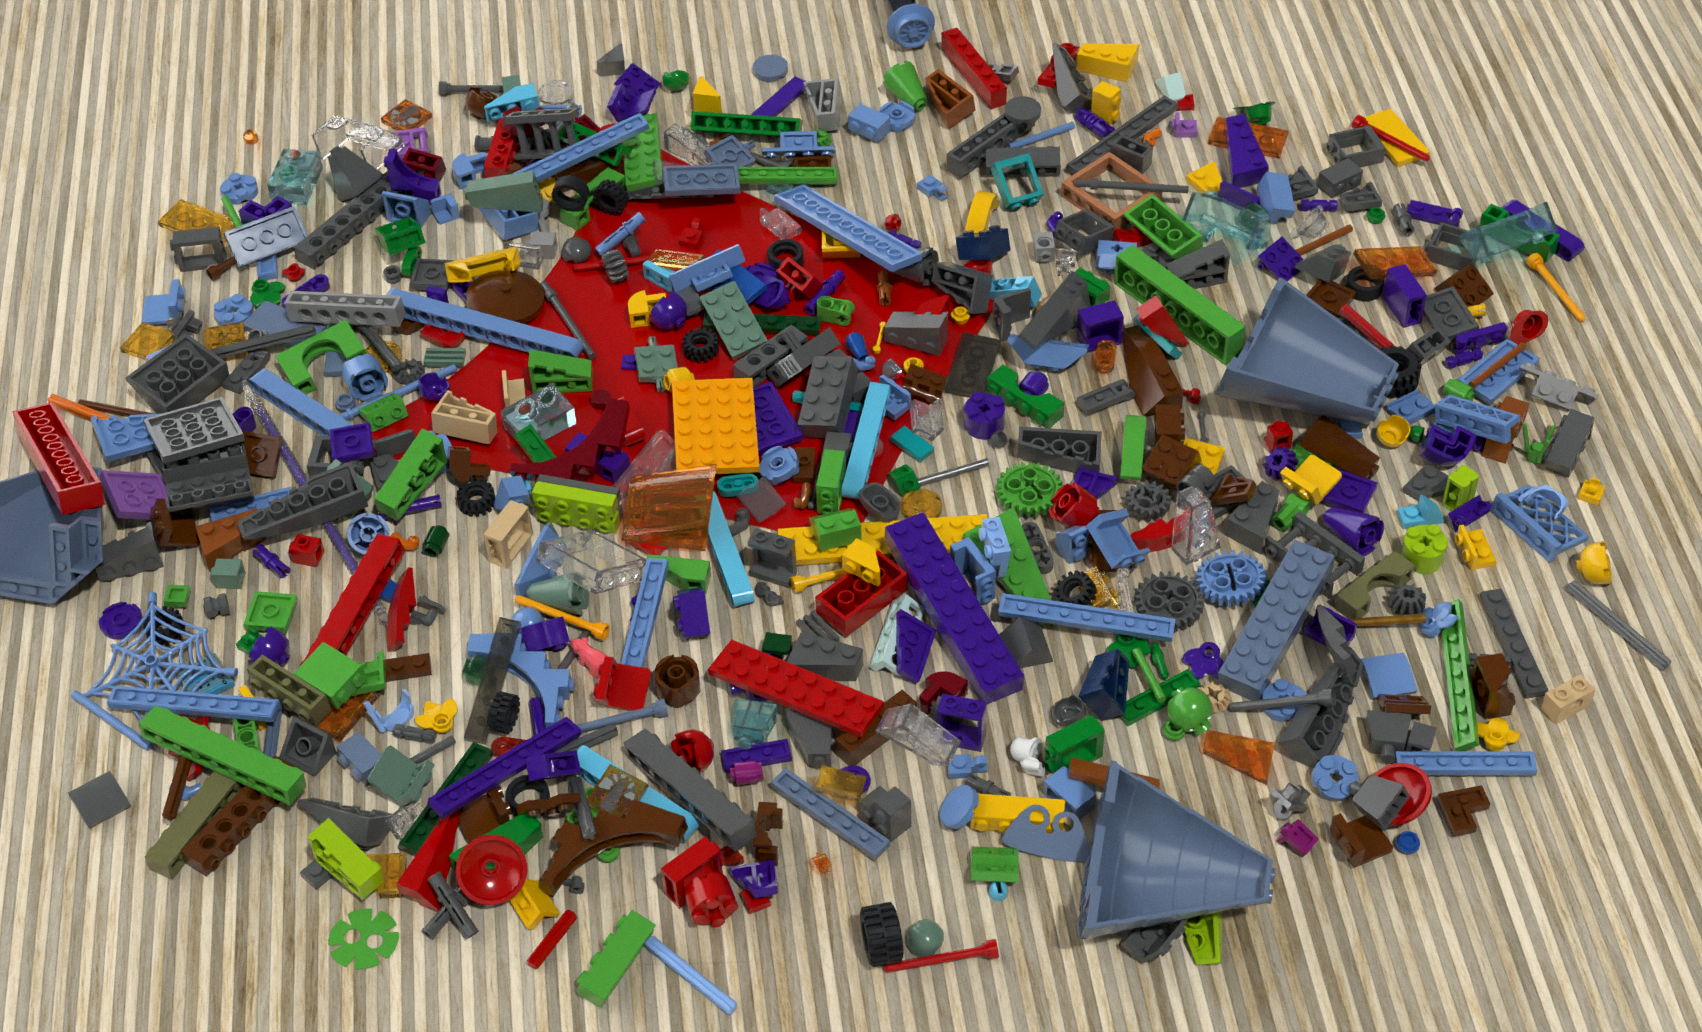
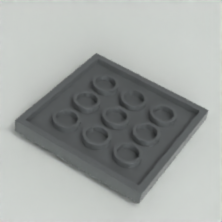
M223 397L143 419L144 425L164 464L175 463L180 459L195 457L204 452L216 451L221 447L232 446L245 441L244 434Z

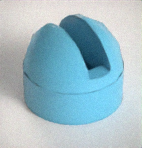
M993 881L989 887L991 899L995 901L1006 899L1008 895L1006 883ZM997 887L1001 888L1002 893H998Z

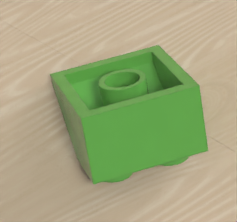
M848 508L809 518L820 551L850 545L856 538L861 540V524L854 509Z

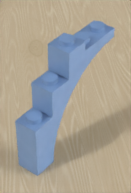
M470 634L467 650L470 664L490 666L504 670L528 684L538 697L541 698L545 708L546 728L562 719L560 709L564 708V700H570L571 691H575V678H571L570 669H551V660H547L546 651H527L522 634Z

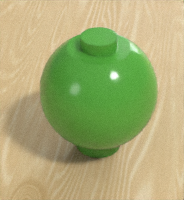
M1180 687L1171 693L1173 698L1168 702L1167 713L1169 720L1177 729H1182L1184 732H1194L1199 736L1212 727L1209 722L1213 712L1212 703L1202 690L1194 687H1188L1184 690L1183 687Z

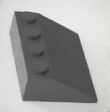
M185 333L125 379L157 414L195 405L219 387L229 376L226 361Z

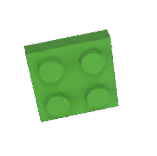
M255 591L243 624L245 630L252 628L256 631H265L268 627L273 626L282 633H287L298 602L297 595Z

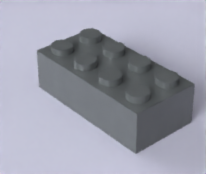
M814 356L798 421V426L805 438H826L827 431L844 433L858 375V368L852 357Z

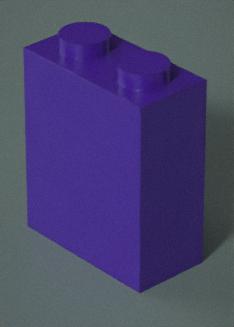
M1406 264L1388 268L1383 299L1403 328L1420 324L1427 294Z

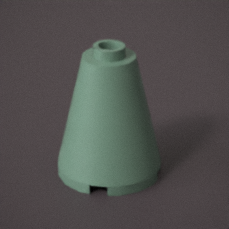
M572 572L532 583L527 589V598L563 612L575 615L583 614L582 609H586L589 602V585L584 583L583 579L587 578L583 572Z

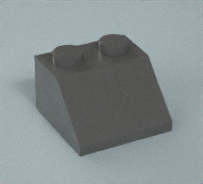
M1332 245L1295 264L1294 268L1329 283L1345 272L1351 252L1345 250V247L1341 245Z

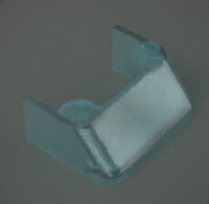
M1210 189L1207 192H1192L1182 221H1200L1248 242L1246 249L1249 250L1267 248L1271 227V219L1268 218L1269 214L1262 211L1256 213L1219 197L1216 191Z
M1546 201L1529 210L1482 227L1477 226L1460 234L1459 238L1474 260H1480L1482 264L1492 260L1491 256L1532 241L1533 244L1545 241V236L1558 230Z

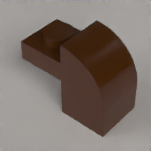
M448 446V465L452 474L458 480L469 483V475H473L472 477L476 479H484L485 476H490L491 468L489 464L470 463L471 450L469 447Z

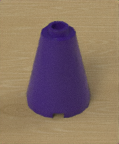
M1332 507L1323 516L1324 525L1340 540L1362 556L1369 555L1374 551L1375 547L1373 545L1376 540L1380 542L1384 532L1383 521L1374 515Z

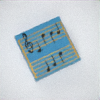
M216 653L212 654L214 660L225 669ZM209 657L203 659L206 667L216 668ZM199 661L195 663L196 666H201ZM188 669L178 671L176 673L177 679ZM193 670L182 679L181 685L184 686L186 681L199 671ZM214 672L200 674L189 683L185 691L191 692L201 680ZM220 673L208 679L196 692L220 694L234 687L235 683L231 676H225L224 673Z

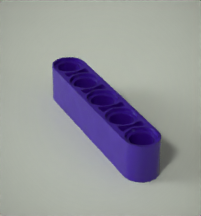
M1511 200L1501 207L1509 212L1512 222L1525 232H1537L1544 227L1559 234L1560 237L1554 254L1561 259L1570 261L1584 250L1585 246L1580 238L1521 202Z

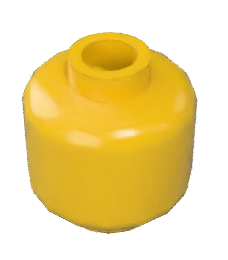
M686 367L669 369L663 379L665 389L672 393V381L695 380L693 373H690Z

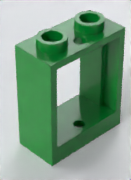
M412 217L375 228L380 246L389 255L426 243L421 226Z
M1093 714L1046 736L1044 747L1045 760L1043 763L1047 772L1054 774L1063 766L1069 770L1071 757L1089 762L1103 757L1105 730Z

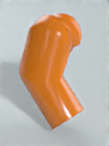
M1160 128L1144 134L1143 143L1149 141V146L1154 147L1155 139L1162 136Z
M394 532L390 536L399 538L405 550H416L419 547L420 539L415 535L413 537L410 536L408 540H404L398 532Z

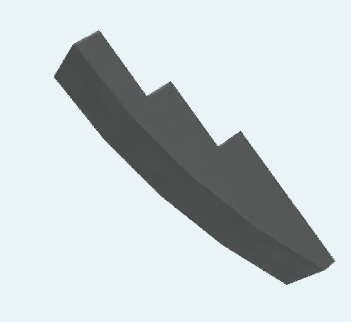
M1321 604L1317 605L1319 623L1327 649L1335 663L1348 677L1354 674L1355 670L1344 627Z

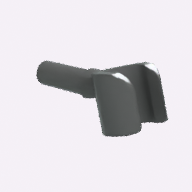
M573 876L572 879H566L563 884L571 886L570 891L572 893L582 894L584 892L585 884L580 876Z

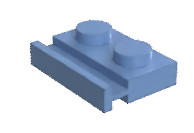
M1417 389L1387 403L1385 411H1389L1391 415L1403 417L1411 425L1434 414L1435 405L1425 395H1421L1420 390Z

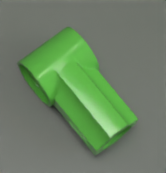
M1292 492L1285 499L1283 507L1272 517L1271 523L1278 531H1287L1293 525L1294 515L1299 511L1307 515L1311 503Z

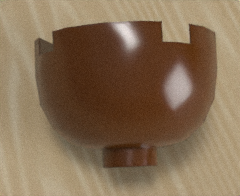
M471 86L466 96V106L472 112V117L479 120L481 118L486 119L484 106L498 97L488 90L486 93L481 91V87Z

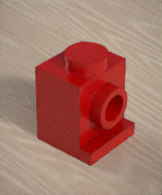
M1276 421L1273 425L1267 427L1264 441L1269 450L1273 452L1276 446H1280L1281 449L1284 446L1291 449L1293 431L1287 421ZM1281 439L1282 443L1277 444V440Z

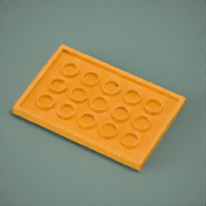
M752 378L672 381L677 476L759 472Z

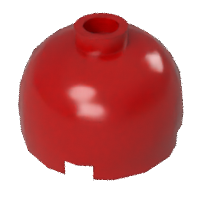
M691 729L674 735L676 739L672 740L671 748L678 757L682 756L691 768L695 767L699 773L710 766L714 757V744L705 733Z

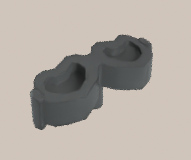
M758 582L756 584L757 594L765 596L768 604L779 605L784 603L782 597L777 595L776 592L770 591V587L766 586L765 582Z

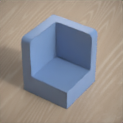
M451 193L430 201L433 215L439 225L460 218L458 204Z

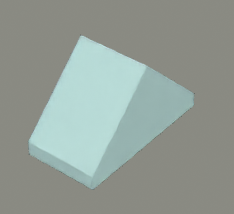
M1180 72L1155 80L1163 95L1175 102L1183 99L1186 95Z

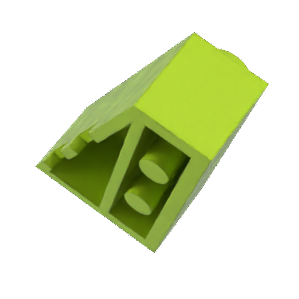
M329 818L308 835L316 862L362 900L384 882L381 866L376 861H372Z

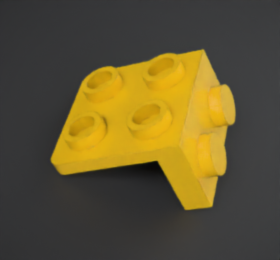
M1310 455L1295 472L1287 467L1280 472L1283 479L1282 483L1286 488L1295 491L1303 499L1309 500L1316 506L1342 478L1340 471L1315 455Z

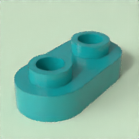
M750 473L725 476L717 482L718 493L724 497L753 494L759 488L757 476Z

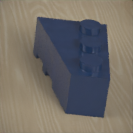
M1118 648L1096 655L1078 697L1102 721L1125 714L1129 660Z

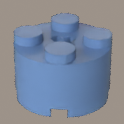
M372 354L354 357L343 364L342 378L354 398H359L361 401H371L378 398L382 394L384 387L388 385V378L382 366Z

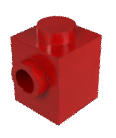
M297 534L294 541L289 545V554H291L293 563L316 568L325 552L321 538Z

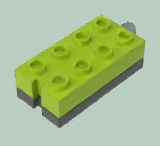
M542 474L539 475L534 488L530 489L526 504L534 506L536 519L539 521L582 529H598V531L603 533L616 534L623 518L622 505L619 504L621 501L620 488Z

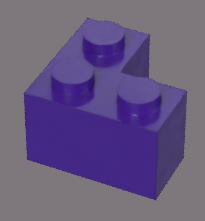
M279 196L266 206L250 200L238 211L241 223L244 225L290 208L292 203Z
M703 587L677 591L678 596H674L676 611L681 613V619L677 620L679 633L683 632L684 637L710 634Z

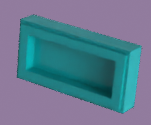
M903 426L890 436L892 443L918 462H922L934 452V447L906 426Z

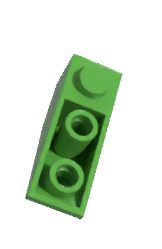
M647 554V558L668 559L669 568L666 581L681 590L703 587L705 594L707 593L711 578L710 561Z

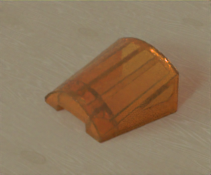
M717 464L631 476L622 541L705 551Z

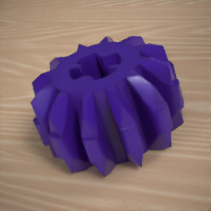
M1276 446L1274 452L1269 450L1270 455L1264 456L1266 462L1262 465L1266 470V475L1272 477L1275 481L1279 479L1283 481L1280 472L1285 467L1292 471L1298 469L1295 466L1299 463L1296 453L1286 446L1282 449L1280 446Z

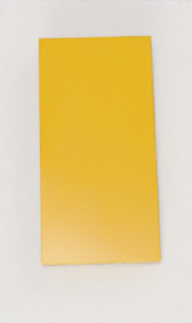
M1391 108L1365 117L1368 124L1430 155L1427 147ZM1379 138L1386 148L1385 154L1397 167L1420 160L1416 156Z

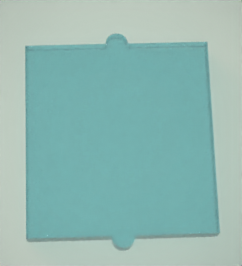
M765 477L754 484H749L748 488L737 494L740 501L759 523L770 516H774L775 512L787 504Z

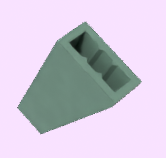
M534 171L468 181L467 189L464 190L465 199L469 200L472 208L538 213L542 212L543 198Z

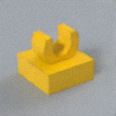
M1592 477L1591 481L1585 479L1578 499L1598 506L1606 486L1600 484V479Z

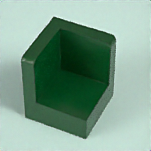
M766 632L762 652L770 653L774 656V654L787 655L788 652L792 651V635Z

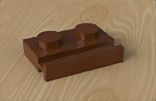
M1378 695V704L1385 712L1430 714L1431 705H1428V701L1423 696Z

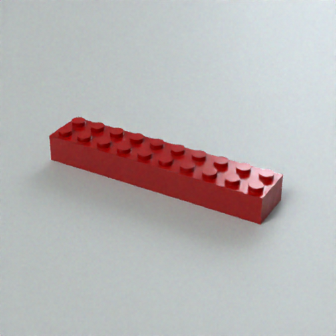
M51 402L13 411L17 434L61 514L72 515L81 510H93L101 505H105L101 482L55 404Z

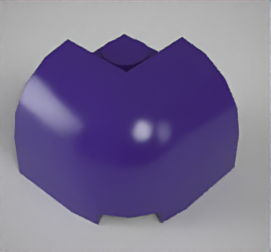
M1432 424L1427 431L1423 444L1419 447L1418 456L1445 468L1454 466L1462 462L1468 455L1476 435L1460 426H1457L1450 433Z

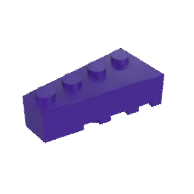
M1240 114L1227 117L1225 136L1231 184L1238 188L1258 184L1264 174L1268 172V163L1245 115Z

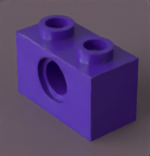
M577 750L542 754L526 759L529 781L562 778L581 773Z

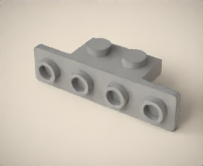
M1530 363L1521 364L1519 370L1538 377L1531 393L1532 396L1567 410L1571 409L1577 393L1593 400L1598 399L1599 395L1595 394L1596 390L1587 386L1583 388L1578 387L1573 380L1565 378L1563 381L1556 378L1557 374L1545 370V373L1538 371V367Z

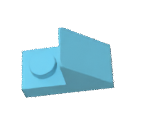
M1420 495L1418 505L1401 507L1397 510V515L1403 529L1417 525L1444 523L1439 506L1424 495Z

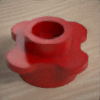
M297 263L288 266L287 269H284L282 274L287 276L289 281L297 282L302 279L305 269L300 268Z

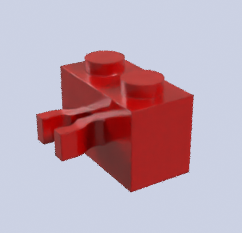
M787 257L776 271L788 281L785 287L790 291L788 299L791 302L798 290L811 299L823 286L819 280L790 257Z

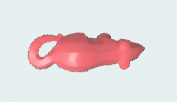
M587 637L570 640L573 651L579 655V664L587 666L589 674L599 681V666L601 662L604 663V658L607 655L587 644L589 641Z

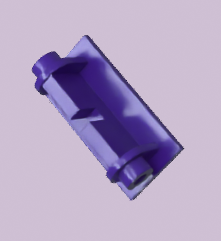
M1477 495L1449 512L1448 515L1454 532H1458L1459 525L1466 527L1490 512L1492 504L1489 501H1482L1481 496Z

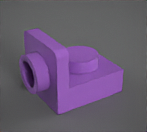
M1176 112L1175 119L1171 121V130H1175L1176 138H1197V120H1180V114Z

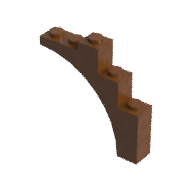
M634 800L631 807L626 809L624 818L599 810L596 818H593L597 832L593 840L583 837L580 826L564 821L562 827L557 829L554 842L558 851H555L549 869L542 875V887L545 894L554 897L563 882L579 866L603 851L624 844L653 842L678 847L688 829L685 816Z

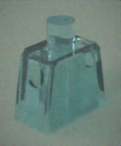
M735 698L732 720L733 739L738 741V746L745 750L750 749L752 743H765L777 722V705Z

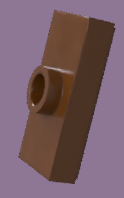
M795 447V452L799 458L798 467L800 470L798 474L793 476V482L814 483L816 448Z

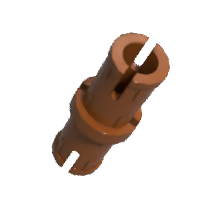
M880 271L877 274L879 304L884 306L885 300V306L891 304L890 293L892 291L890 273L885 271V276H883V271Z

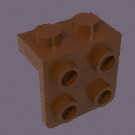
M156 498L154 507L150 509V518L152 519L159 546H199L200 540L193 515H170L165 499Z
M500 785L461 808L459 826L468 843L510 820L509 815L512 814L509 803L502 800L504 794Z
M1341 813L1332 817L1329 833L1353 868L1393 851V845L1384 832L1365 816L1348 823Z

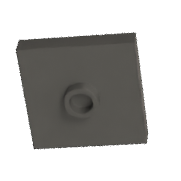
M417 258L409 283L410 290H426L430 285L447 289L448 291L450 282L447 280L444 263L454 260Z

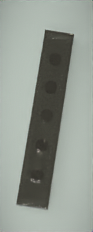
M499 617L464 735V740L487 744L490 734L489 726L487 725L489 722L487 717L490 714L488 711L491 709L490 704L493 702V697L503 689L520 631L521 621Z

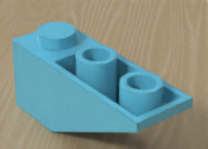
M533 83L514 87L485 105L487 122L503 119V112L515 106H519L523 111H533L539 108L538 95Z
M1034 276L992 280L989 299L994 300L996 297L1029 288L1031 290L1030 307H1036L1042 293Z

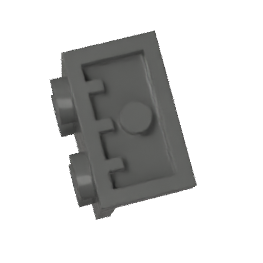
M1029 288L994 298L993 328L1002 342L1008 340L1012 330V323L1030 318L1031 290Z

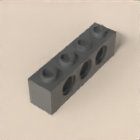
M790 325L733 364L734 378H752L753 387L758 386L769 378L767 374L769 368L792 353L782 335L792 330L802 346L808 342V336L793 325Z

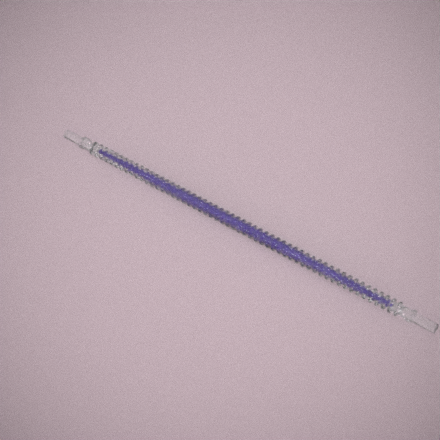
M246 380L242 381L240 384L246 394V400L250 402V407L255 412L267 435L283 438L280 456L298 487L304 485L308 477L299 465L290 447H288L266 407L258 399V394L252 390ZM333 520L321 524L328 538L333 543L335 550L340 555L343 563H345L347 570L353 575L359 563L354 554H352ZM378 598L372 611L375 616H378V622L387 631L388 614L386 613V607L381 602V599Z

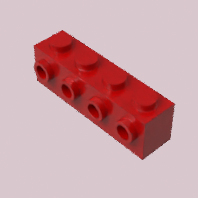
M503 119L498 121L484 164L485 178L501 176L502 173L510 171V165L517 161L514 160L513 156L521 148L519 138L509 133L502 126Z

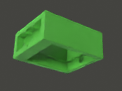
M824 450L816 484L818 514H827L840 510L842 485L846 474L845 451Z

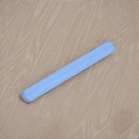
M651 936L646 940L645 947L724 1012L731 1015L737 1009V1003L655 936Z

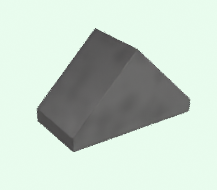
M618 44L596 61L599 76L622 75L624 73L625 62L622 44Z

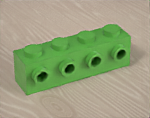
M631 910L628 916L623 915L616 925L618 928L616 933H610L604 941V950L601 953L597 951L590 962L592 966L589 971L584 970L576 982L579 984L577 994L602 1008L645 946L646 940L652 936L656 924L634 910Z

